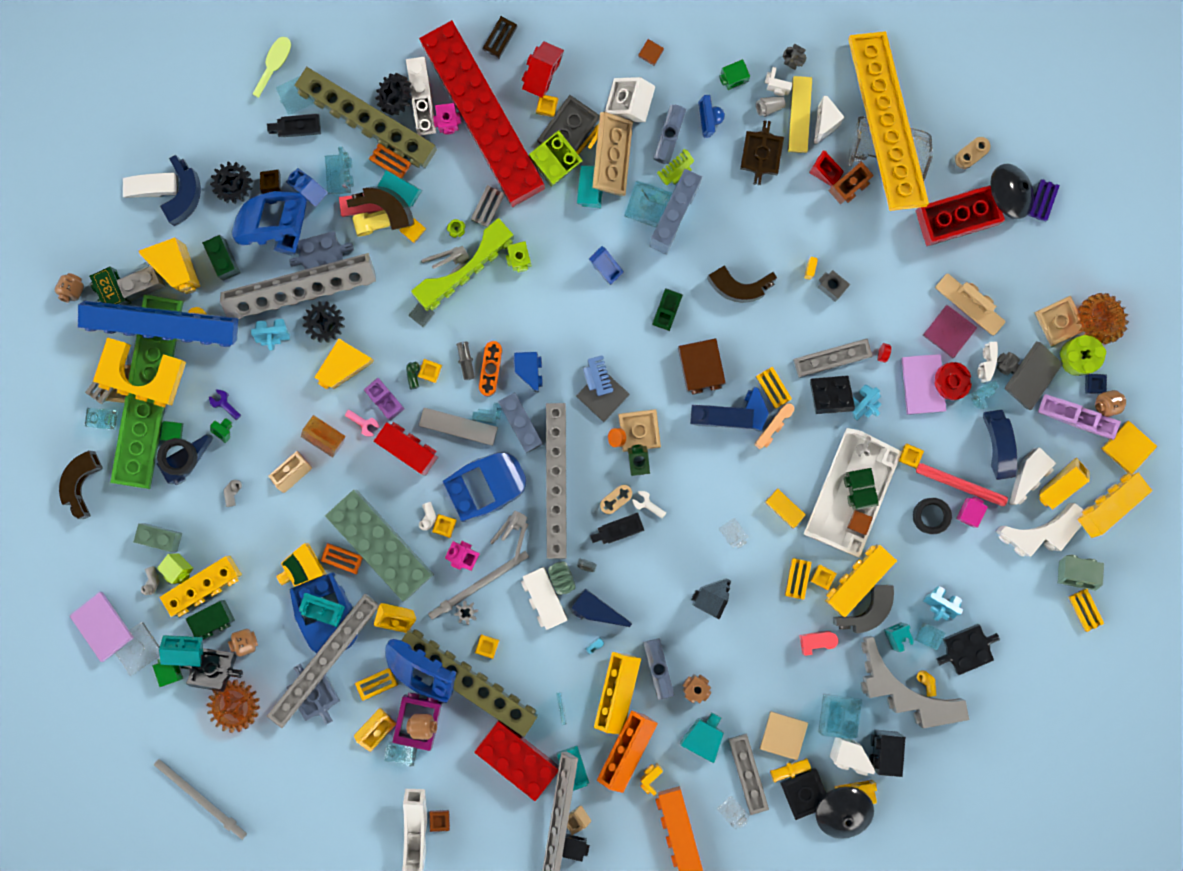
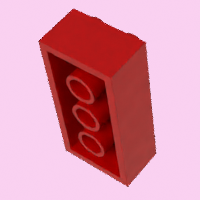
M990 185L931 202L927 207H920L915 210L926 247L995 227L1005 221L1003 212L998 208L993 199Z
M499 720L474 751L476 755L534 801L538 799L559 770V765L519 733Z

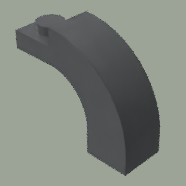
M875 585L871 589L870 605L864 613L845 618L833 617V624L839 626V629H851V626H853L854 633H863L876 628L887 618L891 611L894 600V585Z

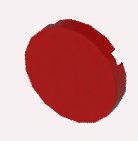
M950 362L943 364L935 374L936 389L942 397L948 400L964 398L972 386V383H970L971 374L967 367L961 363Z

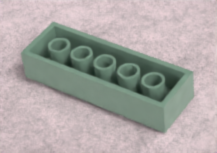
M353 489L325 515L403 602L434 575L358 490Z

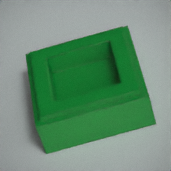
M163 421L160 440L182 439L183 423Z

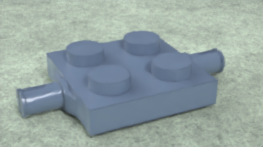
M335 231L299 240L300 257L289 259L291 267L302 264L306 270L343 260V253L352 251L354 248L352 247V242L340 245Z
M301 663L294 667L298 676L304 670ZM326 675L298 708L305 721L321 715L326 725L333 721L328 710L332 705L339 702L340 699Z

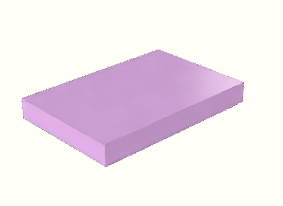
M941 354L902 357L907 415L945 412V398L939 394L935 386V374L938 368L942 366Z
M103 592L96 594L70 615V618L100 662L107 660L134 638Z

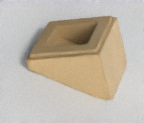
M582 806L569 813L567 828L572 835L583 830L591 823L590 817Z

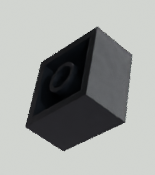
M874 729V734L871 735L870 744L873 746V754L869 755V761L878 775L903 777L906 737L897 731Z

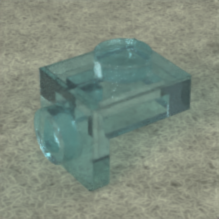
M87 408L85 427L116 430L118 411Z
M392 741L388 742L385 748L384 761H394L409 767L414 766L417 748L395 744Z

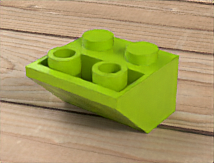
M559 130L528 155L534 166L551 187L583 161Z

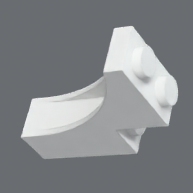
M1068 503L1058 516L1040 527L1019 530L1008 526H1000L996 532L1000 535L999 539L1007 545L1010 543L1014 546V551L1022 557L1024 555L1031 557L1043 542H1045L1043 545L1050 551H1062L1082 526L1077 519L1083 515V509L1076 503Z
M405 789L403 801L404 854L402 871H424L426 856L425 833L427 826L425 789Z

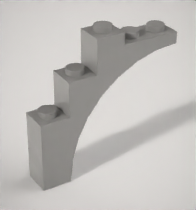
M863 637L864 642H861L863 654L867 656L865 668L867 673H870L869 676H863L864 682H861L863 694L866 693V696L869 698L890 694V697H887L889 708L895 713L916 710L914 712V719L916 724H919L922 728L969 720L965 700L961 698H930L905 687L885 666L878 652L874 637Z

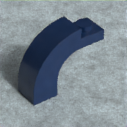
M174 155L169 159L179 176L180 188L173 199L162 204L160 207L168 222L176 226L186 220L196 209L200 199L201 185L197 172L189 168L184 159Z
M1003 410L984 412L983 419L992 443L991 467L996 480L1016 477L1017 447L1011 421L1005 417Z

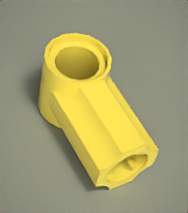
M385 210L370 214L360 213L352 217L357 236H366L372 234L375 230L390 226Z

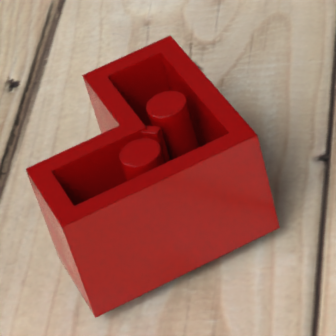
M545 41L539 47L536 46L533 55H529L526 63L529 67L522 77L524 82L522 89L543 98L549 90L553 74L560 66L564 50Z

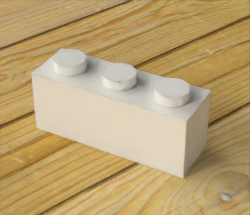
M545 567L524 575V580L521 581L525 592L529 591L532 597L529 601L533 610L537 608L540 615L537 616L540 626H545L546 630L567 621L568 618Z

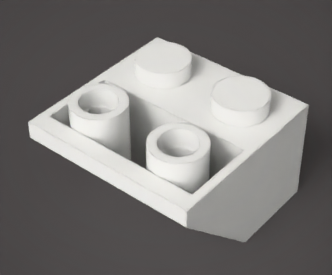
M835 735L830 758L837 767L848 770L850 767L856 770V773L865 776L868 773H875L871 762L859 743L853 739Z

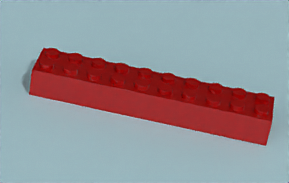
M453 20L420 37L419 40L457 110L460 112L462 119L511 206L514 207L543 191L545 185Z

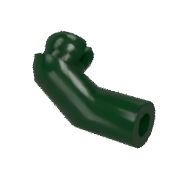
M416 361L413 363L409 362L406 366L410 390L419 388L416 372L420 370V366Z

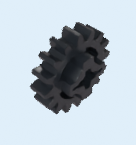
M390 73L389 78L383 77L384 83L379 82L381 88L376 90L379 96L375 97V99L379 101L377 106L381 107L382 112L393 116L394 114L399 115L400 111L404 112L405 105H410L408 100L413 98L410 96L413 89L409 88L412 83L407 81V77L398 73Z
M228 161L226 167L220 164V170L214 169L217 174L216 176L211 175V178L215 181L210 183V185L215 188L212 192L215 195L218 194L217 198L220 200L224 198L226 203H229L231 200L236 204V199L243 201V195L249 197L247 190L253 189L249 185L253 183V180L248 178L251 173L246 171L245 166L242 165L240 167L237 162L232 166ZM230 171H237V172H239V174H238V173L233 174V173H230Z
M318 301L317 307L311 304L312 310L306 309L308 316H303L307 323L302 325L304 328H308L305 333L307 335L312 334L311 339L315 340L317 338L319 343H322L323 339L327 343L330 341L329 338L336 340L335 334L341 335L342 333L339 329L345 328L341 324V321H344L345 318L339 316L342 311L340 309L336 310L337 306L335 304L330 307L328 301L325 302V305ZM326 310L331 311L335 316H328ZM323 317L328 321L325 322V326L320 324V322H323ZM313 328H319L322 334L316 333Z

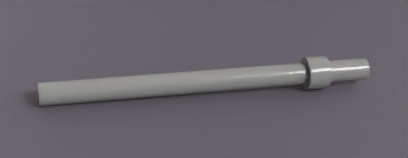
M522 552L519 554L517 561H514V558L450 600L446 599L441 602L439 607L428 613L431 620L444 612H449L453 609V606L529 557L527 552Z
M160 759L155 762V767L223 823L225 829L231 830L242 840L245 838L247 833L236 824L237 822L232 817L228 818Z

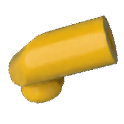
M919 671L916 678L926 686L927 696H937L935 678L927 671Z

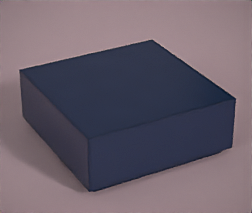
M1107 374L1085 375L1086 394L1107 392Z

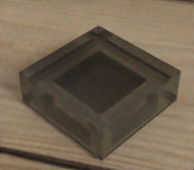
M418 303L408 316L424 328L435 315V312L431 309L426 311Z

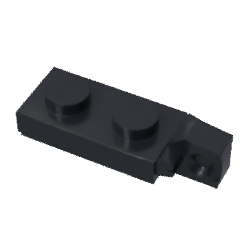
M319 114L284 116L281 119H277V123H268L267 131L269 134H278V137L321 134Z
M635 513L602 525V527L598 528L599 533L591 535L590 538L592 543L602 540L603 544H609L645 530L639 514Z

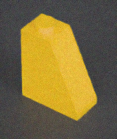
M338 339L314 378L319 380L317 384L323 388L328 389L331 387L335 389L371 365L374 360L341 339Z
M1076 457L1040 490V501L1044 506H1049L1053 510L1090 481V471Z

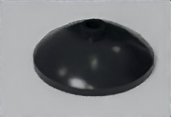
M1002 164L995 168L991 175L990 186L993 199L998 208L1012 219H1022L1029 215L1034 204V190L1028 176L1013 164Z
M840 787L831 790L821 798L815 811L819 828L825 834L834 838H850L862 833L870 825L874 816V806L870 797L864 791L854 787Z

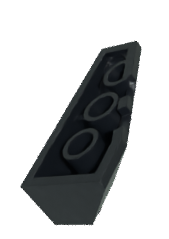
M725 578L700 587L699 591L695 590L691 598L694 601L692 605L720 620L728 603L731 580Z

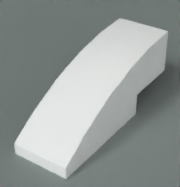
M175 173L145 174L123 178L124 198L162 197V195H177L178 176Z

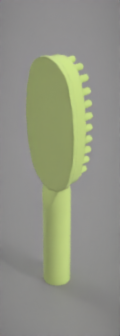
M287 37L278 38L270 48L265 61L267 68L253 92L254 96L260 97L273 72L279 70L286 61L291 49V42Z

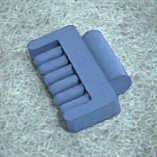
M602 355L588 359L589 367L583 368L589 391L596 389L598 396L613 392V388H609L612 385L606 384L610 382V379H606L609 378L607 370H603L606 369V366L604 365L605 361H602L604 359Z

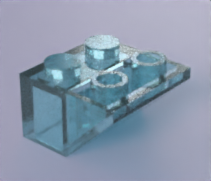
M823 693L818 732L822 736L857 738L862 699Z

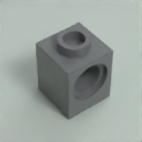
M832 270L829 274L825 272L819 279L821 284L818 288L836 302L850 284ZM828 281H835L837 288L831 289L828 286Z

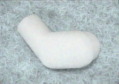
M431 502L422 505L425 516L419 522L421 530L431 529L437 517Z

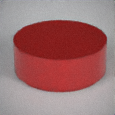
M883 343L877 357L878 361L883 363L888 361L892 350L890 344Z

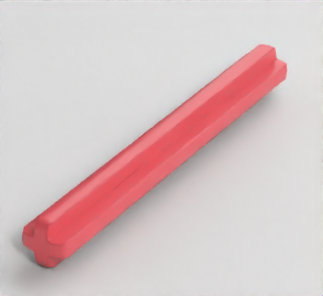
M919 463L916 469L918 474L1000 506L1007 504L1008 497L923 463Z

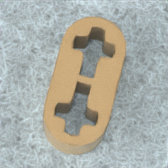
M627 485L617 487L601 501V510L606 514L614 513L631 499V488ZM621 488L623 490L627 489L629 491L627 493L628 498L622 497L618 500L616 497L620 495L619 490ZM615 499L616 503L612 505L613 510L610 511L603 508L605 507L604 502L606 500L611 502Z

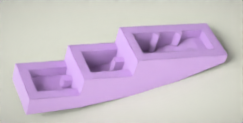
M1044 394L1038 413L1111 440L1115 439L1121 423L1119 420L1103 416L1101 413L1083 408L1081 405Z

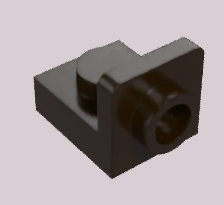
M279 169L260 172V191L262 194L274 191L282 192Z

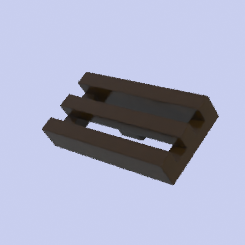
M500 16L483 46V50L500 59L518 27L517 24ZM502 23H506L500 35L498 36L496 42L494 43L493 47L490 48L489 46L495 38ZM509 26H512L497 52L496 49L499 46L506 31L508 30Z

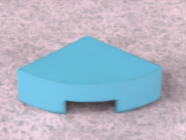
M599 637L585 649L589 654H592L604 645V641Z

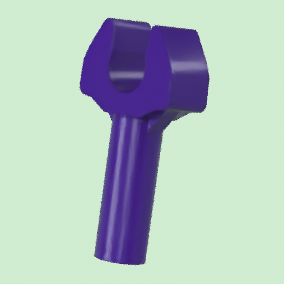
M216 389L221 399L216 401L213 397L209 396L212 407H222L235 420H238L241 414L227 402L229 394L223 390Z

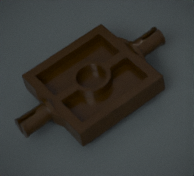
M767 120L763 121L762 131H746L740 170L755 173L754 185H761L762 175L770 174L777 176L779 172L784 137L769 133L771 121L767 123Z

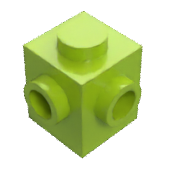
M526 241L507 245L509 255H506L508 267L512 266L513 271L517 270V272L529 270L528 267L532 265Z
M179 553L167 554L157 567L163 574L164 579L171 584L183 583L189 579V574L194 569Z

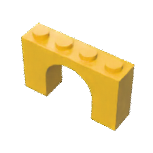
M107 337L93 382L99 383V388L109 391L110 387L116 388V393L128 396L129 393L135 394V399L145 402H147V399L155 400L154 404L165 407L166 404L172 406L186 362L163 354L155 378L147 385L134 386L127 380L124 372L131 345Z

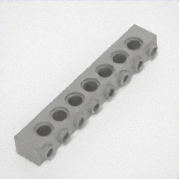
M369 253L221 292L220 303L226 317L238 318L239 320L244 316L258 315L263 311L277 310L282 306L295 305L304 300H314L319 296L332 295L338 291L351 290L361 285H370L372 282H376V275Z
M546 403L547 559L567 558L566 403Z

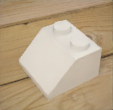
M641 77L614 78L605 112L633 122H646L655 86Z

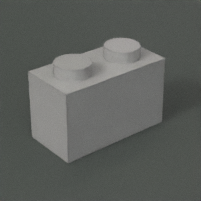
M152 266L116 280L123 297L129 301L143 297L144 294L147 295L166 287L162 276Z

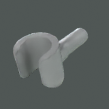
M867 436L864 444H859L856 447L859 457H861L863 452L866 456L870 455L868 445L871 437Z

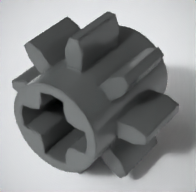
M794 44L793 47H787L783 53L784 64L796 70L797 66L802 67L807 58L804 53L806 49L797 44Z
M1011 352L1000 354L997 358V363L999 364L996 368L1004 375L1014 374L1020 366L1018 364L1020 359Z

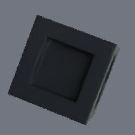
M566 834L562 857L582 862L583 857H587L590 845L586 844L587 838Z

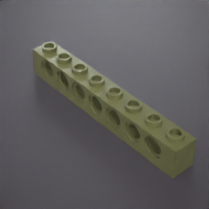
M307 66L294 85L301 97L306 100L308 97L314 100L313 103L321 109L327 108L332 116L337 119L340 117L345 119L347 125L354 129L358 127L366 137L370 139L374 137L378 140L377 143L385 146V148L389 146L394 149L393 152L402 158L404 156L410 159L409 162L417 168L420 166L426 168L437 151L436 146L430 141ZM316 87H321L319 93H313V90ZM331 97H337L336 102L329 103ZM348 106L354 107L352 112L345 113V109ZM369 116L368 122H361L362 117ZM379 126L386 127L383 132H377ZM395 136H402L399 142L392 141ZM416 145L418 149L415 152H409V147Z
M417 629L407 631L401 641L409 644L413 651H415L416 644H422L425 648L426 658L431 660V656L436 654L441 658L442 667L445 669L449 665L456 667L457 673L453 690L525 737L538 717L533 707L528 704L526 706L519 703L520 699L513 694L507 695L503 692L504 688L497 683L491 684L487 681V676L481 672L476 674L466 662H458L453 653L448 650L446 652L439 649L440 645L433 640L427 641L423 638L424 634ZM465 676L473 679L471 686H466L463 683ZM486 687L489 690V695L482 697L479 694V688ZM495 699H504L505 706L502 708L497 707ZM519 709L522 715L520 718H513L511 711Z

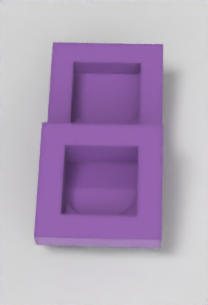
M379 378L364 389L366 394L390 421L405 409Z

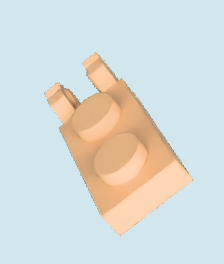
M791 403L785 404L779 410L754 446L758 449L763 448V446L766 448L773 440L771 438L772 434L775 431L778 433L784 425L782 421L792 415L794 406Z

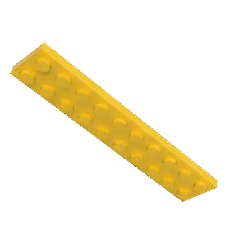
M884 31L850 35L848 41L889 210L927 207L929 201L887 33Z

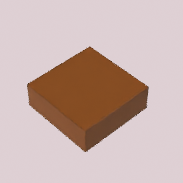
M648 39L638 57L655 66L664 48Z
M854 510L847 528L867 535L873 517Z
M449 810L429 812L430 832L450 831Z

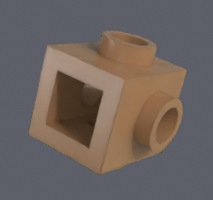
M695 674L692 677L689 676L682 685L684 686L683 691L686 693L684 697L692 703H695V701L701 703L702 700L706 701L711 694V691H709L711 689L708 684L709 680L701 674L698 677ZM697 686L701 687L699 693L694 692V688Z

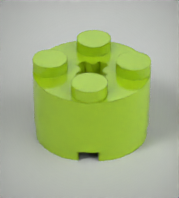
M1088 335L1079 336L1067 341L1060 350L1063 369L1074 376L1087 375L1097 371L1103 365L1106 355V349L1102 343L1095 337Z

